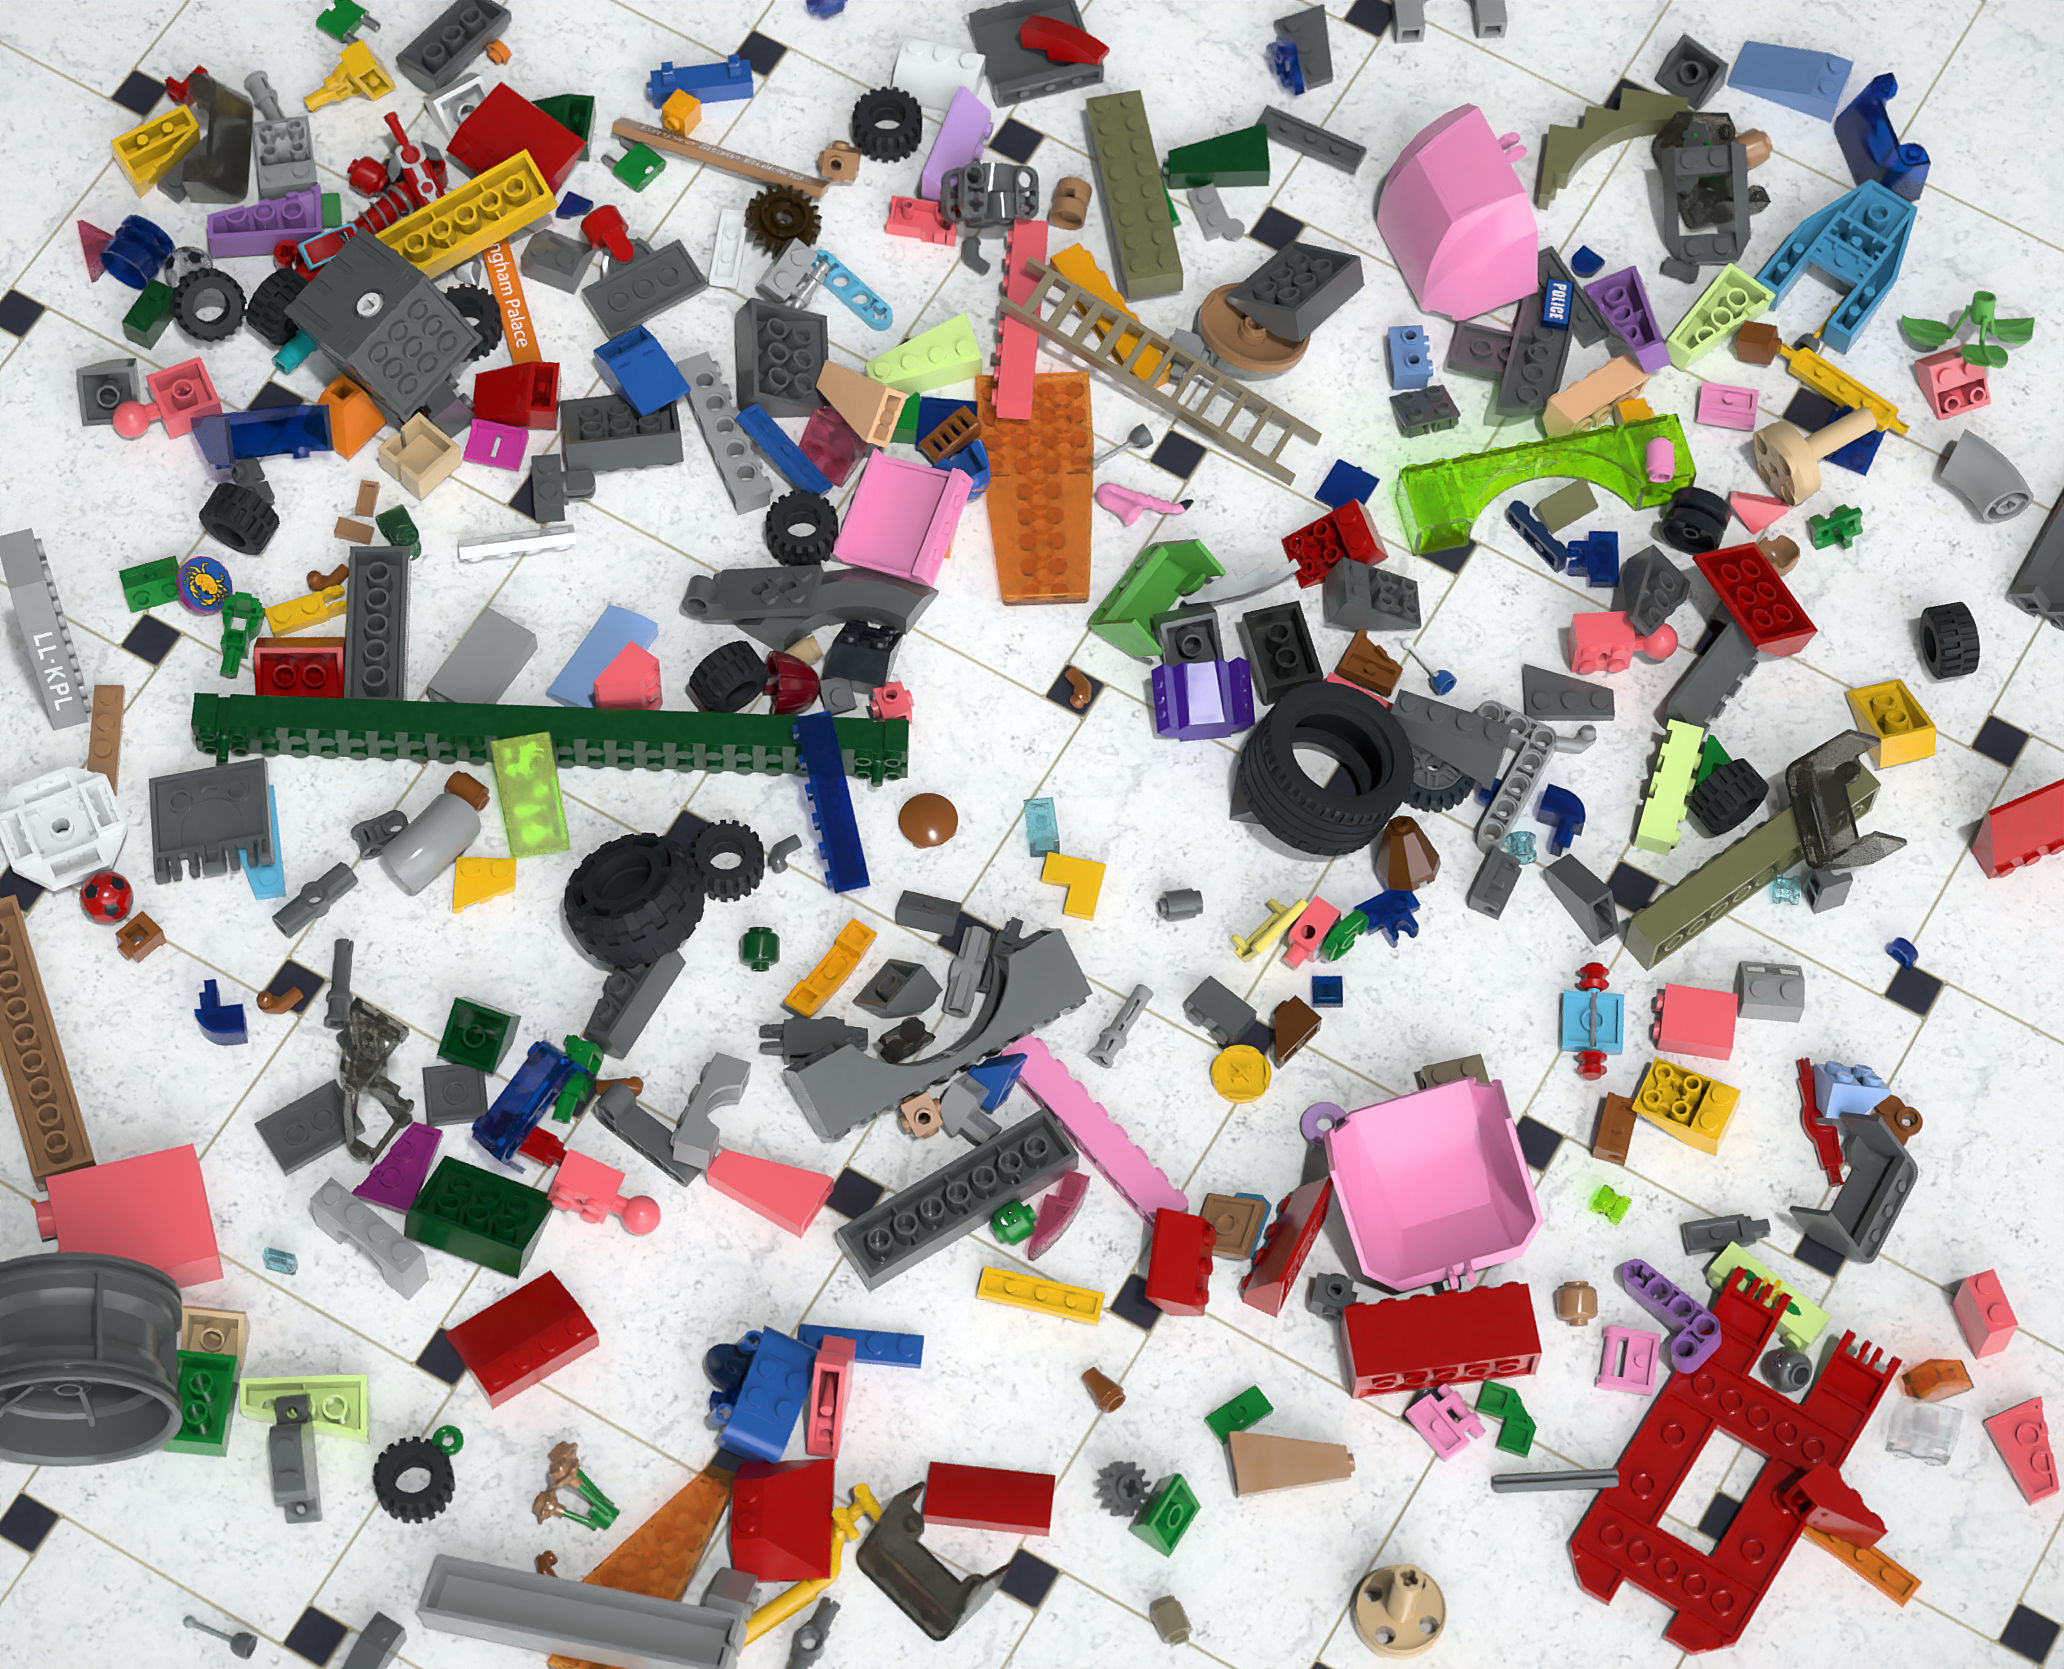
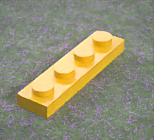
M984 1265L977 1298L1098 1326L1105 1293Z

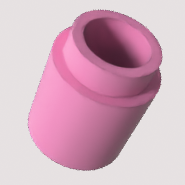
M1653 438L1645 445L1646 474L1649 475L1650 481L1663 483L1673 478V473L1675 472L1674 444L1666 438Z

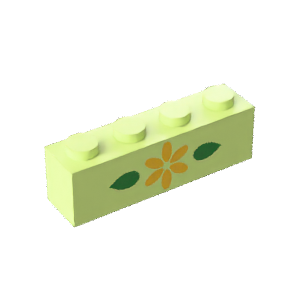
M1732 1241L1710 1266L1706 1279L1709 1280L1710 1285L1716 1291L1723 1293L1739 1265L1747 1270L1744 1280L1737 1287V1290L1747 1295L1754 1278L1760 1277L1763 1281L1753 1299L1758 1301L1767 1284H1772L1774 1291L1764 1303L1768 1308L1775 1309L1782 1293L1791 1295L1793 1299L1774 1331L1783 1338L1787 1346L1805 1354L1827 1328L1831 1316Z

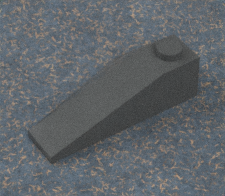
M1654 544L1627 559L1622 579L1628 619L1648 638L1665 622L1664 620L1676 611L1675 609L1686 601L1691 582Z

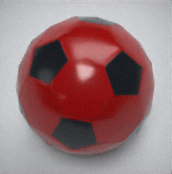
M103 870L91 874L84 881L80 889L79 901L82 910L90 919L95 922L110 924L122 920L128 914L133 904L134 893L130 883L124 876L117 872Z

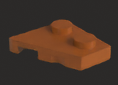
M1359 629L1338 667L1337 674L1391 696L1402 676L1403 668L1394 659H1391L1380 645L1375 646L1367 638L1368 632L1365 629Z

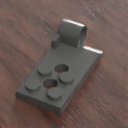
M821 565L724 569L722 572L714 574L713 579L703 575H696L689 580L682 606L689 614L701 616L702 620L812 616L824 571Z

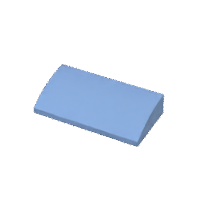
M609 605L545 695L565 707L596 708L593 682L630 641H633L647 651L659 635L658 623L630 610Z

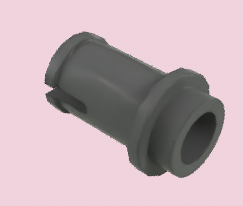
M1667 257L1662 274L1686 279V283H1690V281L1696 282L1700 266L1695 265L1694 261L1687 263Z

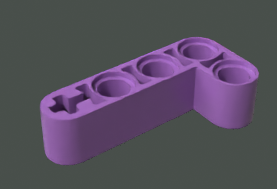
M1632 1259L1624 1264L1622 1267V1278L1627 1294L1679 1334L1671 1343L1674 1367L1681 1373L1688 1374L1696 1371L1721 1344L1722 1337L1719 1320L1645 1261ZM1656 1294L1666 1295V1297L1662 1299L1654 1298ZM1680 1312L1690 1313L1686 1317L1677 1316ZM1704 1330L1713 1331L1712 1334L1707 1336L1700 1334ZM1685 1351H1690L1693 1353L1688 1357H1682L1679 1355L1680 1353Z

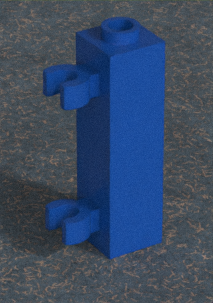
M739 54L727 55L728 62L673 68L672 61L661 63L662 70L650 71L651 82L646 83L648 99H653L655 110L662 109L661 107L677 88L696 98L701 104L754 98L750 59L739 60Z

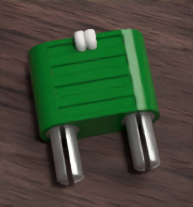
M334 0L329 2L316 21V27L341 43L348 42L349 44L361 40L354 34L363 24L375 31L381 28V23L369 16L368 10L352 0Z
M621 137L620 143L630 151L619 161L605 153L601 157V161L613 169L612 173L640 193L664 171L667 161L642 142L637 144L630 138Z

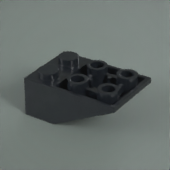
M862 620L846 622L833 640L827 675L885 687L890 679L904 633L897 632V629L891 626L870 627L868 622Z

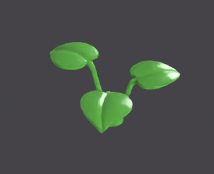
M1976 291L1973 295L1972 304L1966 305L1964 313L1952 330L1946 324L1939 321L1912 319L1902 315L1901 322L1904 332L1913 341L1923 345L1940 346L1944 344L1945 339L1953 338L1967 316L1970 315L1971 321L1974 324L1981 325L1979 345L1968 344L1963 346L1960 353L1962 359L1975 366L2003 368L2007 365L2008 355L1999 346H1985L1986 331L1993 336L1997 335L1998 339L2003 342L2024 344L2032 339L2035 317L1995 320L1996 296L1988 291Z

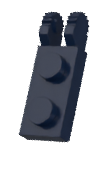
M1522 500L1512 501L1509 506L1507 522L1511 524V527L1555 573H1559L1566 567L1568 557L1566 547L1561 541L1555 540L1548 533L1546 526L1541 521H1536L1530 515V508L1527 504L1525 505Z

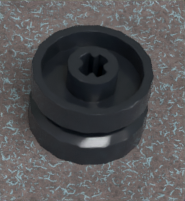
M1689 486L1678 488L1672 493L1667 512H1665L1659 527V533L1669 546L1691 556L1718 550L1723 539V532L1726 531L1732 511L1730 506L1713 492Z

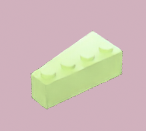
M1729 263L1668 338L1666 347L1672 364L1682 371L1737 333L1745 320L1753 321L1766 312L1776 295L1735 265Z
M963 312L865 363V375L908 395H912L915 392L920 393L982 376L983 358L967 314Z
M1669 719L1634 847L1665 856L1669 855L1671 846L1677 847L1682 830L1676 829L1678 820L1684 822L1689 805L1683 802L1685 795L1691 796L1696 779L1690 777L1692 770H1699L1703 754L1697 752L1704 728Z
M367 1374L240 1378V1411L243 1417L276 1424V1397L310 1393L315 1433L370 1444V1382ZM293 1406L288 1407L287 1415L290 1418H295L298 1414L297 1409Z

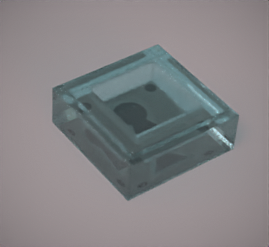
M265 1247L262 1258L266 1269L291 1276L296 1274L298 1262L295 1254Z

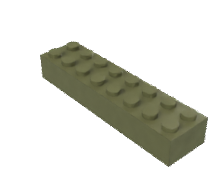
M1141 90L1086 98L1087 124L1127 299L1183 291L1182 264Z

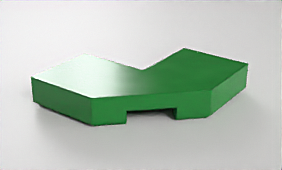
M1486 1380L1476 1411L1505 1421L1497 1446L1498 1450L1527 1459L1537 1428L1534 1421L1524 1408L1516 1389Z

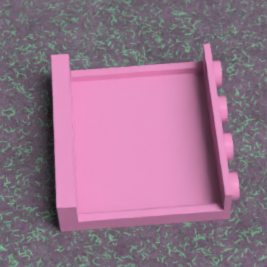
M874 448L871 457L868 458L865 464L862 480L855 489L854 500L850 510L845 515L844 525L840 535L834 542L832 554L845 565L933 587L974 481L960 469L952 468V471L948 472L884 456L878 449Z

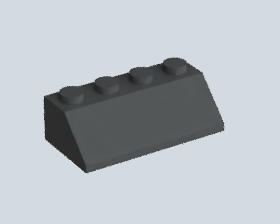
M1734 617L1669 700L1662 724L1664 730H1667L1669 719L1704 728L1702 740L1711 727L1709 722L1712 718L1718 719L1727 706L1725 701L1729 696L1734 698L1743 685L1741 681L1745 675L1750 677L1759 664L1756 661L1759 650L1754 647Z

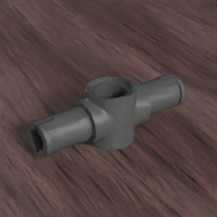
M823 1597L812 1621L808 1620L806 1626L800 1628L797 1632L796 1644L790 1654L792 1659L786 1669H808V1667H812L815 1661L823 1656L825 1642L830 1634L829 1628L841 1609V1605L833 1600L831 1604L830 1598ZM812 1638L817 1640L819 1644L813 1649H807L802 1646L803 1641Z

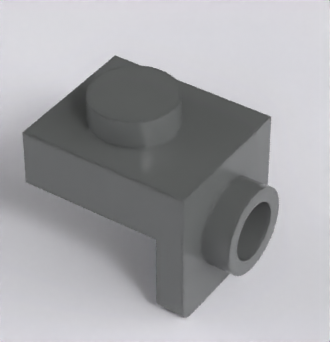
M827 672L822 673L823 679H819V685L827 715L856 708L857 705L850 680L829 676Z

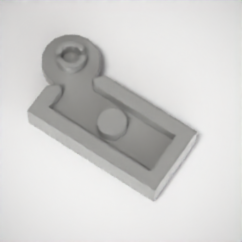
M1213 183L1187 191V199L1207 242L1218 239L1221 234L1229 240H1238L1244 235L1245 226L1243 222L1235 218L1229 219Z

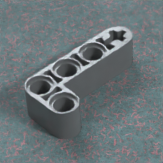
M615 1080L595 1102L597 1119L604 1127L681 1186L688 1187L703 1170L673 1160L674 1147L670 1146L673 1132L640 1108L636 1103L634 1093L622 1082Z

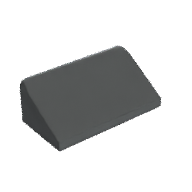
M904 890L897 907L895 922L897 925L951 937L956 929L962 903Z

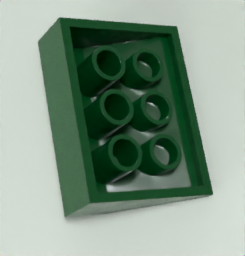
M445 1155L410 1206L404 1236L518 1279L529 1263L555 1206L552 1204V1201L547 1199L549 1193Z

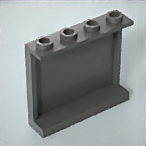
M1020 0L1006 2L1000 6L988 9L981 8L969 13V31L977 53L986 56L985 75L997 108L1103 83L1104 65L1102 61L1098 65L1049 60L1047 49L1022 46L1020 26L1031 15L1056 19L1087 32L1075 0Z

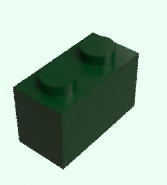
M155 279L150 280L122 320L127 340L150 351L174 318L172 312L174 310L171 305V299H174V288Z

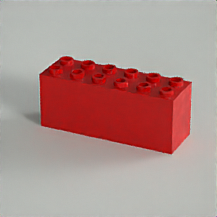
M1517 1281L1506 1282L1501 1287L1494 1288L1480 1285L1464 1292L1451 1289L1434 1296L1415 1294L1410 1296L1409 1299L1404 1300L1385 1298L1378 1303L1367 1305L1365 1302L1351 1303L1343 1308L1339 1327L1352 1399L1440 1388L1446 1383L1448 1386L1485 1382L1486 1380L1492 1381L1536 1375L1542 1355L1528 1283L1519 1284Z

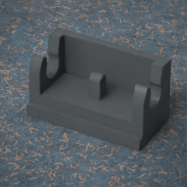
M1494 846L1471 894L1468 908L1499 920L1522 872V868L1519 867L1521 860Z
M1832 859L1820 864L1817 862L1811 863L1802 890L1814 914L1842 906L1846 901L1853 877L1850 872L1841 873L1840 875L1832 874L1831 868L1838 867L1842 863L1839 859Z

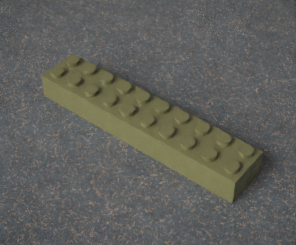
M1859 759L1850 765L1844 763L1834 772V776L1829 780L1822 779L1816 783L1811 790L1812 792L1808 795L1796 797L1790 803L1787 810L1782 813L1780 811L1775 812L1769 817L1766 825L1760 829L1758 827L1751 829L1745 835L1744 840L1738 845L1735 843L1730 844L1721 853L1722 856L1717 860H1708L1693 877L1688 875L1680 880L1676 885V889L1672 892L1660 894L1654 900L1651 907L1646 910L1641 908L1635 912L1630 918L1631 923L1626 931L1625 948L1646 971H1649L1872 811L1881 783Z

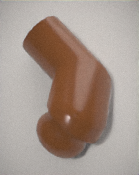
M1072 667L1066 672L1065 677L1074 686V694L1070 696V703L1080 709L1091 700L1092 686L1076 667Z
M632 1076L629 1079L598 1080L596 1084L597 1093L603 1095L613 1082L618 1080L625 1084L634 1093L635 1097L642 1093L644 1086L641 1078L637 1076Z

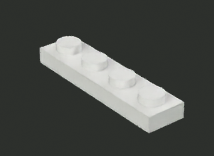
M574 525L463 539L458 540L460 559L479 561L488 555H496V557L503 558L513 555V552L524 551L527 554H533L542 551V548L553 547L555 550H563L571 547L570 544H576Z

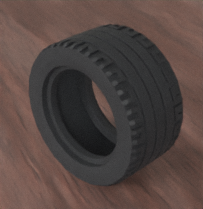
M1324 681L1299 685L1297 688H1292L1289 692L1284 693L1269 710L1247 741L1240 757L1241 763L1239 764L1242 792L1249 808L1260 824L1272 835L1292 848L1324 856L1346 855L1368 845L1383 829L1407 797L1412 787L1413 775L1415 773L1412 747L1404 729L1394 715L1378 700L1361 690L1340 683ZM1292 743H1315L1339 755L1355 773L1360 785L1361 795H1339L1316 784L1299 766L1293 753Z

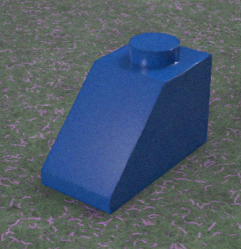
M1025 1053L988 1058L979 1066L973 1065L968 1071V1075L990 1091L981 1106L991 1113L1008 1100L1028 1058Z

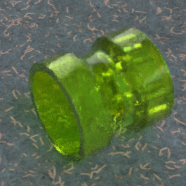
M1605 1184L1595 1198L1590 1210L1598 1215H1606L1611 1223L1618 1226L1628 1211L1632 1199L1625 1195H1617L1612 1187Z

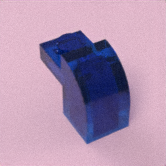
M1548 783L1536 821L1557 828L1549 854L1561 857L1564 847L1570 849L1574 835H1582L1586 812L1582 801L1573 792Z
M204 980L205 991L199 992L201 1009H194L202 1035L210 1042L222 1046L249 1043L247 1019L243 1003L221 1006L217 980Z

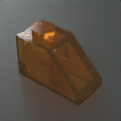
M1928 1359L1901 1376L1905 1384V1392L1909 1399L1913 1401V1404L1930 1405L1975 1388L1962 1360Z

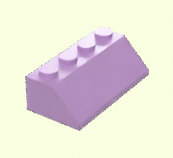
M963 86L958 87L922 173V200L941 202V178L944 173L957 167L963 168L971 162H976V160L981 161L985 145H983L985 138L990 139L994 123L990 122L991 111ZM952 174L949 180L950 185L953 189L958 190V176ZM950 195V198L956 197L957 199L958 195Z

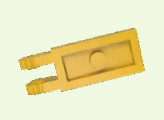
M334 585L333 587L325 588L322 592L318 591L265 608V615L273 636L281 637L330 621V618L347 613L348 601L346 600L333 602L327 608L325 605L327 602L341 598L345 594L344 587Z

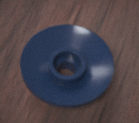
M717 1344L708 1351L705 1364L710 1375L719 1384L739 1392L752 1354L745 1355L741 1353L738 1346L734 1344Z

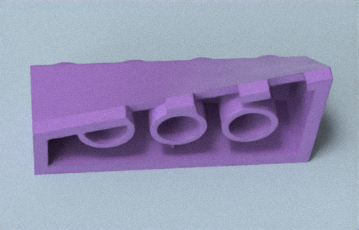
M320 184L311 186V190L297 193L296 190L286 193V197L270 201L267 198L258 201V204L245 208L242 205L207 215L208 242L211 256L272 254L274 247L282 240H294L300 244L325 233Z
M1636 265L1583 286L1585 292L1637 355L1645 374L1672 364L1646 287Z

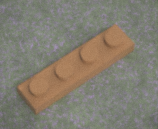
M94 685L87 771L106 774L113 793L117 796L126 690L124 685Z

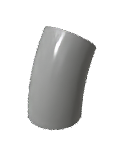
M1967 429L1964 430L1940 478L1965 494L1987 522L2000 523L2018 516L2030 506L2034 498L2026 481L2015 466L1995 447Z
M440 794L405 829L380 850L385 860L401 880L417 893L480 833L481 822L478 814L467 801L454 794Z

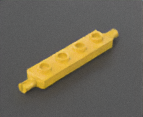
M1785 342L1782 344L1780 354L1791 361L1788 372L1850 413L1862 406L1867 407L1876 420L1875 430L1880 433L1889 427L1902 436H1905L1909 431L1910 426L1897 418L1899 411L1897 407L1807 347L1796 351Z

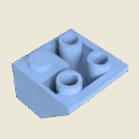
M1826 1061V1064H1814L1816 1107L1826 1118L1840 1119L1841 1111L1865 1114L1890 1096L1891 1089L1869 1066L1856 1064L1854 1068L1844 1067L1843 1064L1835 1061Z

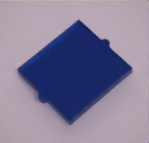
M1338 458L1314 499L1332 507L1333 511L1354 499H1357L1365 506L1379 484L1380 479L1363 471L1361 466L1355 467Z

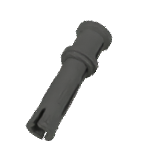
M345 938L337 939L334 942L331 990L326 994L328 1013L324 1017V1025L335 1030H344L351 1026V1019L348 1016L349 1005L353 1003V996L350 992L354 942Z

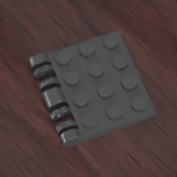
M264 757L149 778L154 876L158 885L170 883L171 873L175 882L181 881L183 871L180 859L185 858L189 860V872L192 878H198L201 875L198 856H202V868L205 876L227 872L228 866L225 851H228L231 869L233 871L240 870L241 861L238 849L245 847L247 848V861L251 868L258 867V852L262 866L275 864L268 765Z

